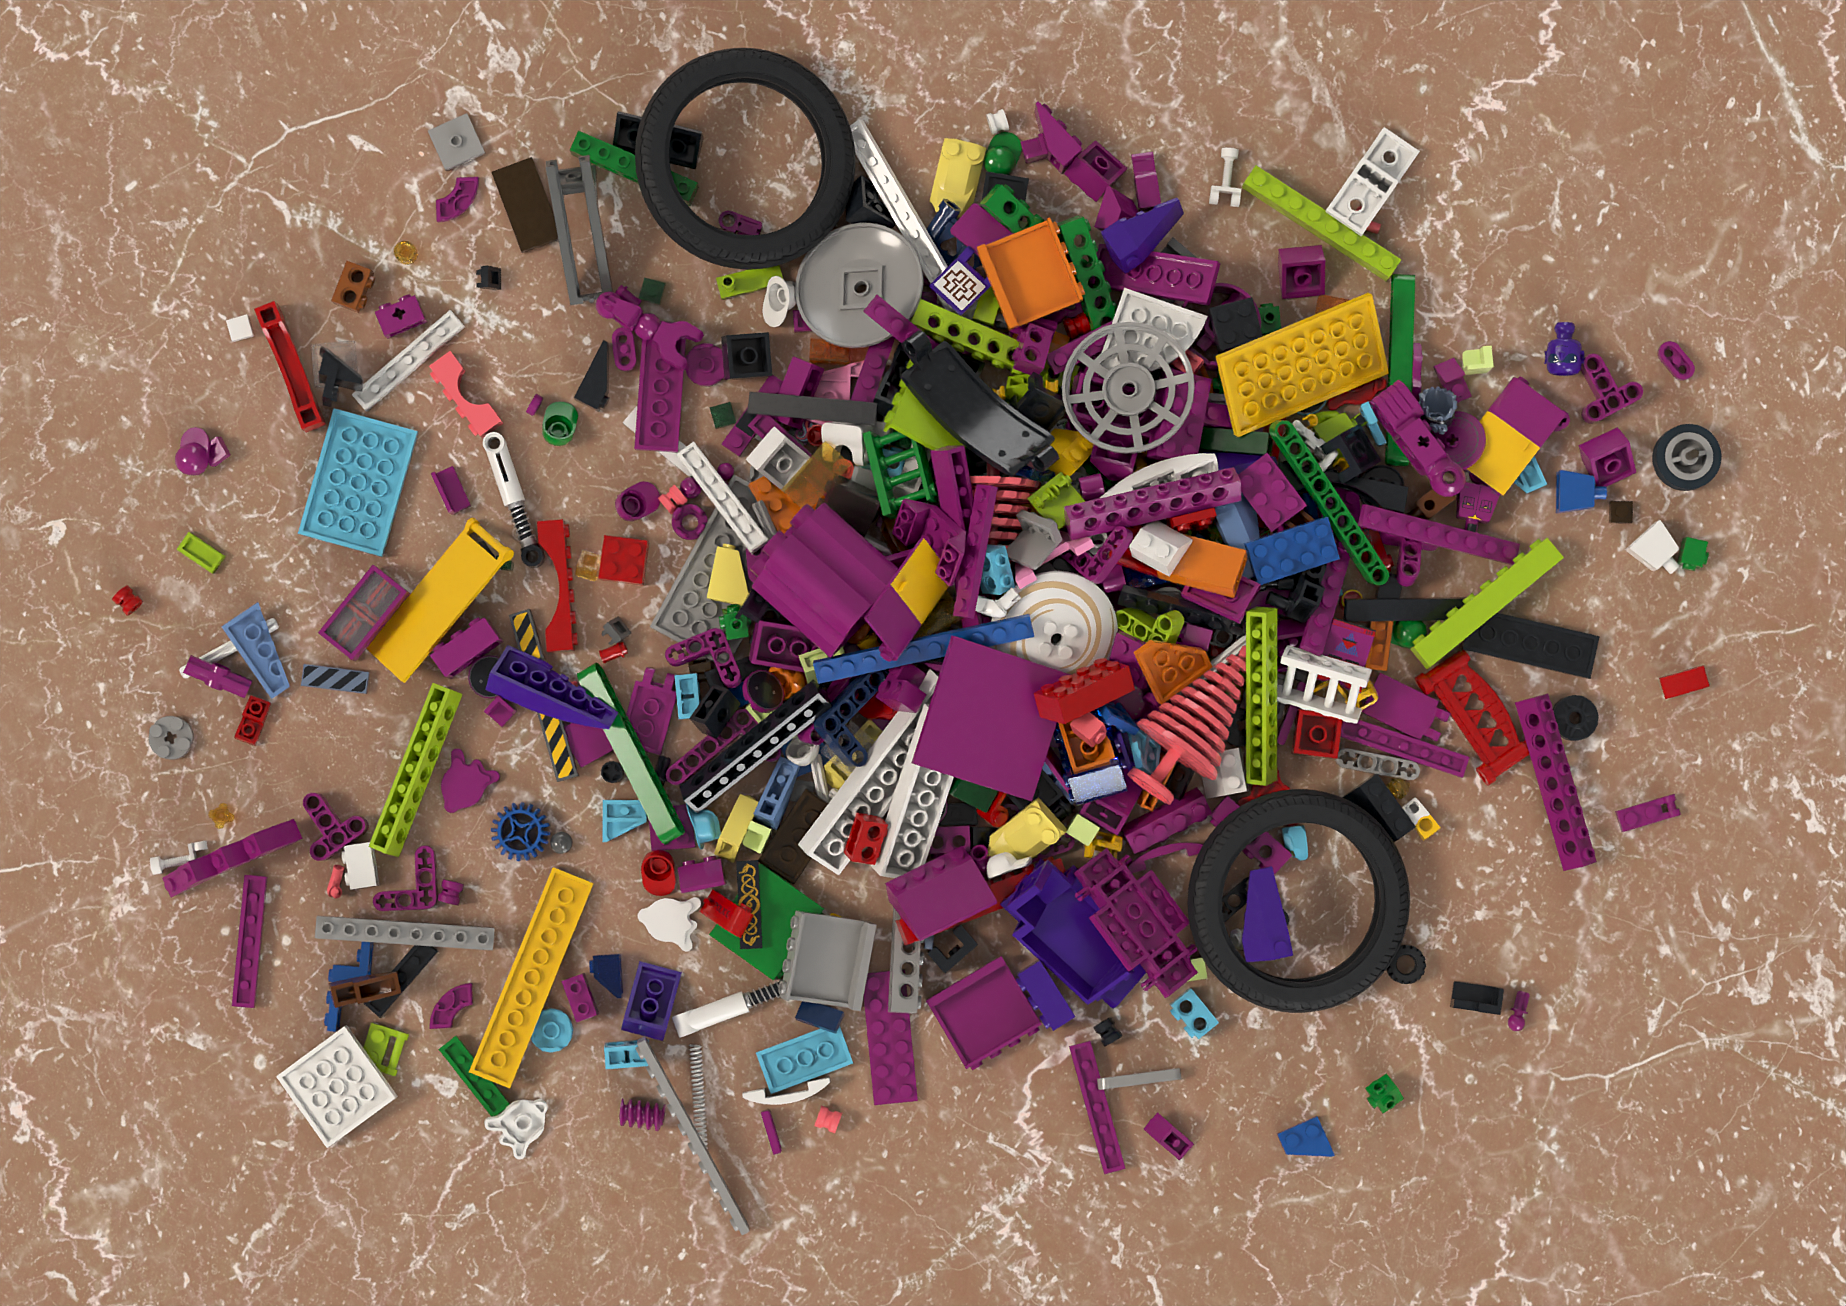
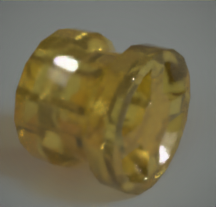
M401 241L394 248V255L401 264L410 265L418 257L417 249L409 241Z

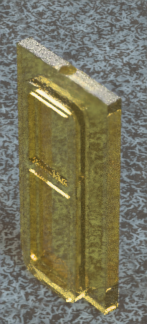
M825 441L781 490L801 508L806 504L813 508L851 464L840 455L839 451H836Z

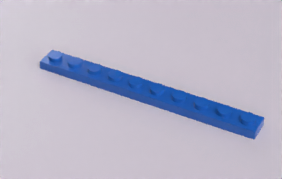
M1030 614L912 639L897 661L889 662L883 659L879 651L880 646L841 654L832 658L827 657L814 660L813 666L817 681L820 684L944 657L951 636L986 647L1034 637Z

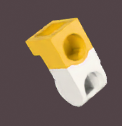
M1414 797L1402 806L1416 826L1414 829L1423 841L1440 830L1441 827L1417 798Z

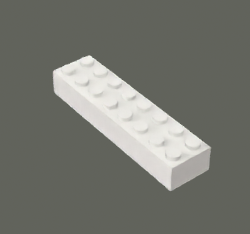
M923 704L885 820L888 824V833L883 839L881 854L877 858L876 864L871 865L880 876L897 878L925 864L954 778L953 776L911 763L929 704Z

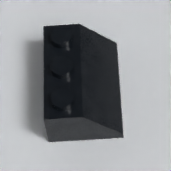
M1373 774L1342 797L1358 805L1374 817L1390 835L1393 842H1396L1416 827L1378 774Z

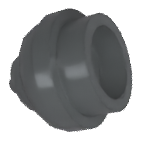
M558 832L552 836L550 844L556 853L564 854L571 849L573 841L569 834Z

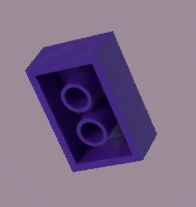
M1039 959L1017 973L1019 978L1016 979V982L1022 991L1027 990L1030 997L1027 999L1034 1010L1039 1008L1042 1015L1039 1018L1046 1029L1051 1027L1054 1031L1075 1018L1074 1013Z

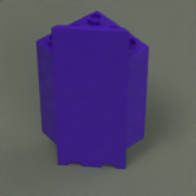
M1040 858L1035 864L1036 866L1029 875H1025L1015 886V892L1000 903L1018 921L1012 935L1087 1005L1094 1000L1099 1001L1102 999L1114 1009L1146 972L1140 964L1127 971L1089 919L1090 916L1099 910V907L1089 895L1082 901L1077 900L1080 896L1075 897V894L1083 889L1082 884L1074 874L1078 869L1073 865L1062 873L1049 860L1045 862Z

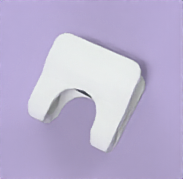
M842 422L824 423L821 429L823 459L826 462L832 463L837 461L840 456L841 447L845 445L852 452L854 464L866 466L869 463V458L862 433L873 432V425Z

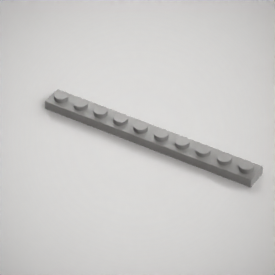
M645 1036L638 1039V1047L635 1049L641 1060L646 1059L649 1065L646 1069L652 1079L655 1077L659 1085L656 1087L661 1097L666 1096L670 1104L667 1107L672 1117L677 1116L680 1121L677 1124L683 1136H688L690 1140L688 1146L693 1155L698 1154L701 1160L698 1164L702 1172L709 1174L711 1178L709 1184L713 1192L720 1194L722 1199L719 1202L724 1212L729 1211L731 1214V1225L735 1231L739 1230L741 1235L748 1233L750 1228L648 1040Z

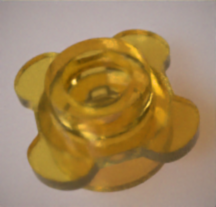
M220 803L219 807L210 810L208 813L209 818L212 819L215 827L218 829H222L226 823L233 822L235 819L234 814L229 812L226 803Z

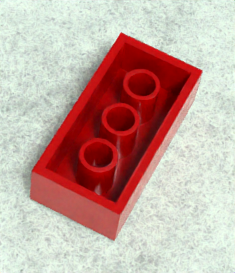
M1101 658L1095 660L1094 664L1088 667L1077 669L1076 673L1060 677L1059 681L1053 684L1043 685L1041 690L1034 692V697L1041 718L1066 724L1134 691L1135 688L1128 665Z

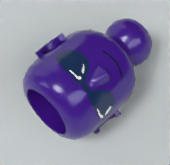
M1558 322L1554 327L1557 339H1553L1548 343L1547 351H1544V364H1546L1548 372L1552 375H1576L1581 370V363H1584L1585 352L1582 350L1581 343L1578 340L1572 339L1575 332L1574 323Z

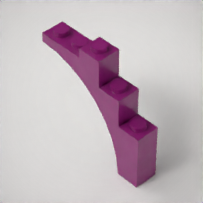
M291 819L255 832L208 855L186 862L179 866L177 870L162 878L165 889L172 898L233 868L296 843L303 838L295 820Z

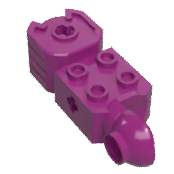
M1397 380L1369 402L1377 419L1392 436L1394 442L1421 476L1426 475L1433 490L1437 494L1450 497L1458 494L1464 488L1466 478L1462 467L1453 462L1443 450L1445 446L1438 437H1433L1430 433L1432 430L1430 425L1425 420L1421 421L1420 417L1424 415V411L1402 381ZM1422 442L1423 446L1419 447L1417 443ZM1444 473L1453 475L1454 481L1452 484L1444 481Z

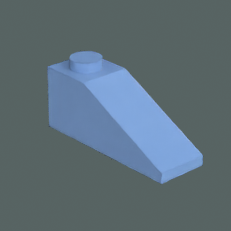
M780 756L753 813L757 823L775 830L778 829L800 769L799 765Z

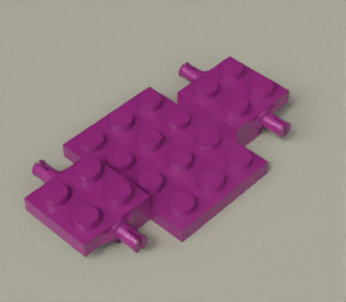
M1106 848L1074 872L1083 886V889L1077 892L1075 897L1080 896L1077 900L1082 901L1089 895L1099 907V910L1090 916L1089 919L1127 971L1132 970L1139 964L1143 967L1149 977L1141 983V987L1146 986L1143 990L1148 991L1155 985L1164 998H1167L1198 973L1189 958L1197 951V947L1192 949L1195 945L1190 944L1186 948L1176 935L1189 925V920L1152 870L1136 880L1127 868V865L1132 862L1131 858L1127 860L1130 856L1125 855L1118 861Z

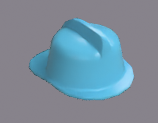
M686 804L695 830L698 846L703 850L704 843L718 839L721 835L718 817L710 810H702L697 814Z

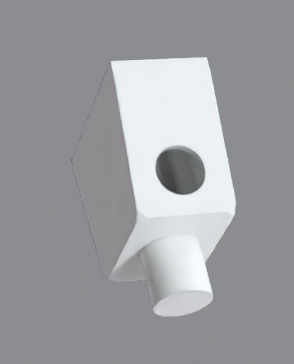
M1661 520L1654 522L1625 549L1652 571L1663 566L1669 574H1672L1680 566L1672 557L1679 550V547Z

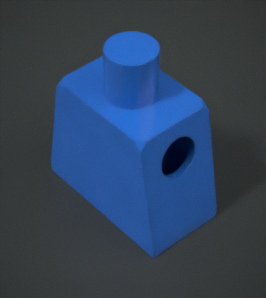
M1565 470L1556 472V513L1591 509L1595 505V499H1606L1607 487L1595 486L1594 476Z

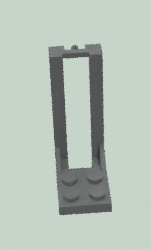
M590 155L579 156L580 167L559 170L557 160L546 161V173L570 305L583 304V301L588 300L590 303H593L600 294L609 291L613 292L598 205L596 165H591ZM585 192L602 292L581 295L564 195Z

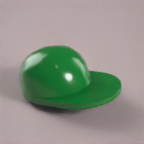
M1001 132L992 138L984 157V167L987 172L1005 175L1012 174L1022 152L1021 141L1015 134Z
M554 402L547 407L542 424V435L546 442L554 446H564L572 440L578 420V412L574 406L566 402Z
M1393 621L1391 643L1411 649L1414 646L1413 641L1421 634L1427 635L1426 625L1423 621Z

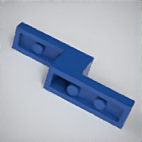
M374 942L361 943V949L357 951V962H360L359 966L333 965V969L329 970L328 981L336 982L371 975ZM328 991L326 1003L329 1004V1013L325 1014L324 1025L327 1026V1031L337 1032L340 1030L342 1006L334 1007L330 991Z

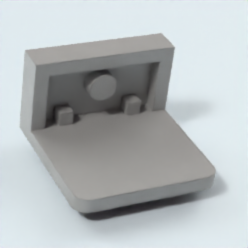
M1021 509L1016 516L1023 530L1006 549L1008 558L1031 569H1038L1063 539L1054 520L1046 519L1034 512L1030 513Z

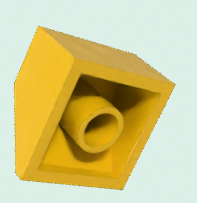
M1054 428L1050 434L1055 440L1050 446L1057 451L1060 459L1050 466L1049 469L1055 475L1062 472L1064 476L1068 475L1070 477L1092 454L1094 444L1089 442L1078 431Z

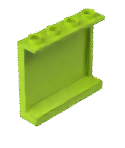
M911 360L907 364V369L914 365ZM901 379L899 383L901 387L900 392H897L891 404L894 405L892 411L889 410L885 416L884 422L886 425L883 431L887 432L890 428H893L931 450L945 446H964L936 421Z

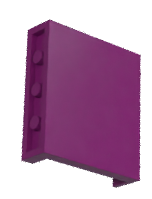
M999 956L926 1000L966 1069L971 1068L974 1070L983 1064V1059L988 1056L993 1059L1002 1053L1001 1049L1007 1045L1010 1048L1021 1042L1020 1037L1025 1034L1031 1036L1040 1031L1039 1026L1042 1025L1002 956Z

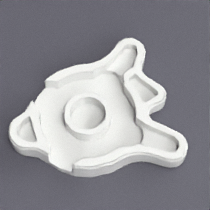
M697 897L683 902L669 898L660 899L648 908L641 909L638 913V919L646 926L648 932L655 939L663 942H673L679 945L683 951L688 952L693 948L690 935L697 928V922L690 919V914L701 907V901Z
M542 1099L534 1101L517 1100L508 1105L501 1114L486 1118L484 1125L487 1130L502 1131L503 1133L499 1137L500 1144L512 1147L514 1157L516 1159H523L528 1145L536 1140L544 1130L545 1113L548 1106Z

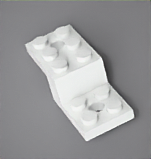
M1384 127L1325 212L1362 236L1420 151ZM1384 153H1393L1395 161L1392 163L1385 162L1383 158ZM1352 200L1360 201L1362 204L1361 210H1352L1350 202Z

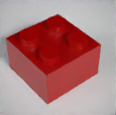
M604 535L598 578L602 581L644 586L649 542L646 540Z
M1299 709L1295 719L1291 754L1338 759L1342 719L1324 716L1315 711Z

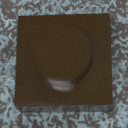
M1610 501L1609 523H1633V501Z

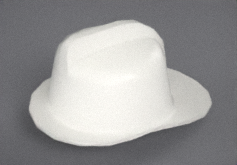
M779 276L771 277L768 281L762 311L764 320L769 326H780L785 320L787 311L796 305L795 282L785 281Z

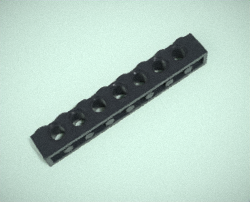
M815 680L809 682L680 786L683 801L697 814L831 708L832 705L827 692Z

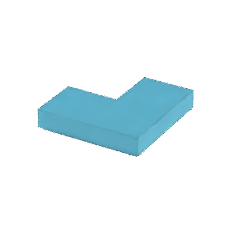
M1369 402L1362 404L1359 410L1366 420V425L1376 445L1380 447L1386 444V440L1377 424L1378 420Z

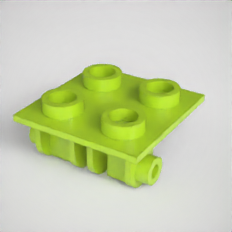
M1062 472L1027 498L1043 518H1050L1057 523L1058 530L1065 525L1064 507L1085 502L1072 486V479L1068 475L1064 476Z

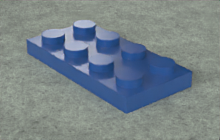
M1326 516L1244 543L1254 580L1260 585L1340 559L1331 525Z

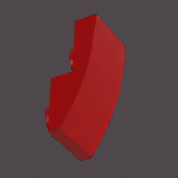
M1704 665L1659 678L1665 699L1710 686Z
M250 695L234 738L256 746L271 702Z

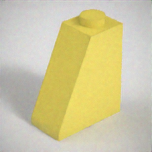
M723 544L722 547L717 546L707 599L742 606L749 591L740 552L735 550L736 546Z
M739 795L718 839L714 852L715 855L732 863L735 862L748 831L747 828L755 817L753 813L759 803L755 798L749 795Z

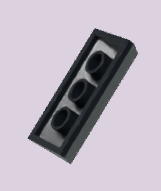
M618 111L613 146L635 155L636 137L642 117ZM674 125L669 145V163L696 170L704 140L703 132Z

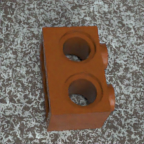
M346 261L331 301L335 305L359 313L360 309H364L368 297H366L368 288L371 289L374 285V272L366 267ZM363 273V280L358 283L354 282L355 274ZM349 293H355L356 299L351 303H347L346 296Z

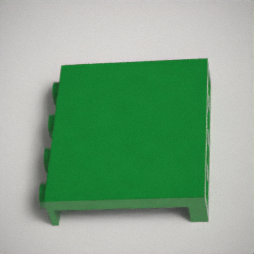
M759 863L763 948L740 949V938L718 924L715 925L709 935L774 981L776 977L780 979L784 974L782 968L783 962L787 959L788 955L787 940L791 937V919L795 916L796 910L825 915L822 913L825 908ZM738 894L732 901L736 905H738Z

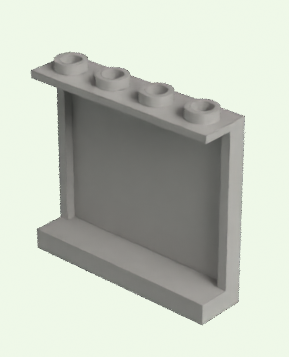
M796 910L795 916L791 919V937L787 940L788 955L787 959L783 962L784 976L778 989L780 997L786 1001L797 1000L847 1007L851 1010L861 1011L877 925L870 921Z

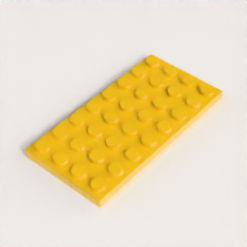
M1370 293L1358 296L1215 356L1233 433L1237 437L1389 374L1373 295Z

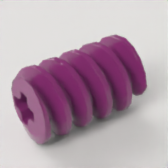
M622 1098L619 1112L620 1125L624 1126L628 1120L629 1127H633L635 1122H637L638 1128L641 1129L645 1123L647 1130H650L654 1124L655 1131H659L664 1123L666 1104L659 1110L658 1103H655L652 1109L648 1101L644 1107L641 1105V1100H638L637 1104L633 1106L632 1099H629L627 1105H625Z

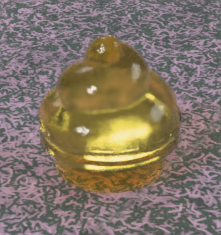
M1399 777L1393 778L1387 784V788L1395 799H1402L1409 792L1410 782Z

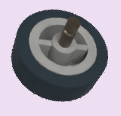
M1695 424L1678 425L1665 432L1656 442L1652 454L1653 467L1659 479L1667 486L1680 491L1694 490L1709 483L1718 473L1722 460L1721 448L1715 436L1706 428Z

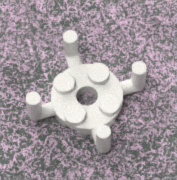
M1295 420L1292 423L1310 452H1314V455L1321 460L1318 464L1323 472H1325L1337 457V450L1325 455L1320 446L1326 442L1321 438H1316L1314 436L1315 433L1306 428L1299 420Z

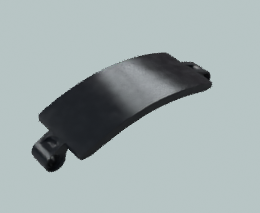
M920 330L903 341L902 347L914 365L902 373L901 379L936 421L966 448L1009 476L1015 475L1026 465L1039 472H1044L1060 459L1057 451L1050 446L1055 438L1048 431L1023 416L1000 398L970 368L948 342L943 341L932 350V344L928 336Z

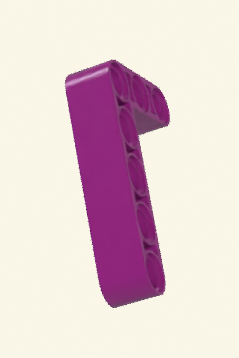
M1100 473L1079 478L1080 495L1085 502L1098 499L1105 494ZM1112 531L1106 532L1107 536H1109ZM1096 540L1093 543L1096 545H1100L1103 543V541ZM1116 564L1102 582L1105 593L1121 590L1123 585H1126L1121 565Z
M747 709L737 710L725 726L732 729L733 734L731 738L723 739L721 734L718 738L707 735L669 767L666 772L668 782L673 785L683 784L742 733L743 735L746 734L758 722ZM741 713L749 715V722L745 725H740L737 721ZM708 741H713L716 745V749L712 753H707L704 750V745ZM781 748L777 750L776 757L767 758L766 761L776 762L779 760L782 754ZM696 755L699 758V764L696 767L688 765L687 760L689 756ZM679 769L682 772V778L675 782L671 779V772Z

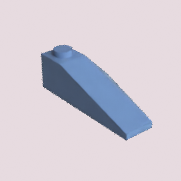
M1242 492L1241 501L1213 507L1217 515L1214 522L1225 545L1246 550L1244 543L1260 538L1257 512ZM1248 559L1242 576L1251 579L1254 576Z

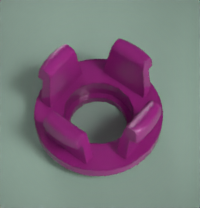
M694 504L678 507L672 516L674 532L685 540L699 538L708 522L703 509ZM694 515L697 518L698 525L694 530H686L683 527L682 520L685 516Z

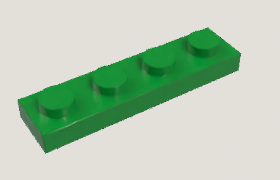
M457 1035L438 1049L491 1117L497 1116L511 1104L494 1082L469 1072L474 1056Z

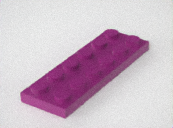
M1099 243L1096 254L1098 260H1101L1105 269L1103 276L1109 282L1111 290L1123 292L1124 288L1147 296L1210 305L1221 265L1218 261L1152 251L1144 262L1125 274L1111 260L1106 244ZM1092 276L1089 280L1088 285L1093 286L1095 284L1094 276Z
M686 338L679 340L675 346L677 352L684 358ZM642 339L634 449L678 453L684 370H679L665 363L660 356L658 346L653 344L652 340Z
M890 971L868 973L864 990L874 1105L918 1101L909 1013L888 1012ZM904 984L901 987V994L905 997H908L907 985Z

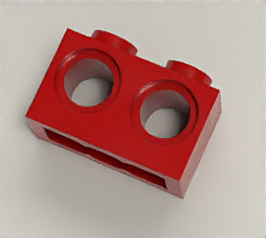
M856 813L844 854L853 862L875 865L877 858L881 854L883 839L888 833V824L879 816Z

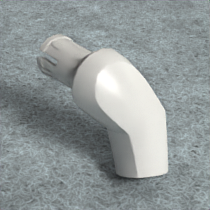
M1010 588L1005 595L995 601L978 595L975 611L990 617L1003 618L1007 616V610L1021 597L1013 588Z

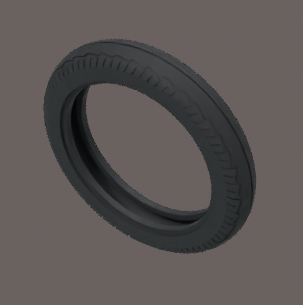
M730 48L718 50L699 56L678 68L659 86L650 99L642 115L636 137L635 166L637 179L644 201L658 225L675 243L694 256L715 265L733 269L751 270L778 266L792 261L814 248L830 233L842 216L849 201L855 177L856 157L853 135L847 117L837 98L826 84L808 68L784 55L763 49ZM730 83H751L765 86L790 99L800 108L811 123L820 146L821 176L811 204L793 223L767 234H734L718 229L701 219L681 197L674 183L669 163V145L672 130L681 111L694 98L709 89Z
M1309 789L1282 790L1257 797L1243 804L1224 818L1208 836L1198 853L1190 876L1187 899L1188 918L1192 936L1201 957L1219 981L1232 992L1248 1002L1274 1011L1288 1013L1315 1012L1338 1006L1358 996L1378 980L1389 967L1401 946L1408 924L1410 911L1409 882L1402 857L1392 838L1381 824L1364 809L1349 800L1323 791ZM1292 823H1313L1338 831L1353 843L1361 853L1373 880L1374 912L1363 941L1343 963L1332 970L1313 977L1297 979L1277 977L1262 972L1246 962L1231 942L1222 912L1225 880L1240 852L1264 832Z

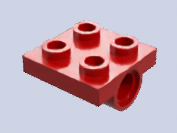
M1208 508L1166 518L1168 527L1181 534H1187V530L1195 528L1196 531L1208 529V525L1212 524L1217 515L1215 508Z

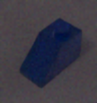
M621 954L594 955L593 960H589L590 973H594V978L616 998H623Z

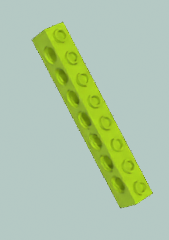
M920 299L918 307L909 321L926 335L931 336L932 340L937 343L946 341L956 351L964 352L965 350L970 352L973 358L980 361L988 360L992 362V366L999 369L1007 368L1011 370L1013 375L1026 374L1013 369L1014 362L1008 358V353L1014 352L1015 348L1019 346V342L1016 339ZM929 318H934L937 321V328L930 327L928 324ZM949 326L956 328L957 336L954 337L949 334ZM969 335H974L977 338V345H972L968 341ZM989 343H992L997 347V353H991L989 351ZM1047 361L1042 372L1048 371L1050 368ZM1074 366L1070 380V390L1073 385L1074 376L1077 375L1080 366ZM1064 371L1057 374L1055 379L1049 377V382L1058 380V394H1060Z
M1257 606L1246 611V783L1267 786L1277 780V608Z
M432 683L368 847L388 855L400 856L463 694Z

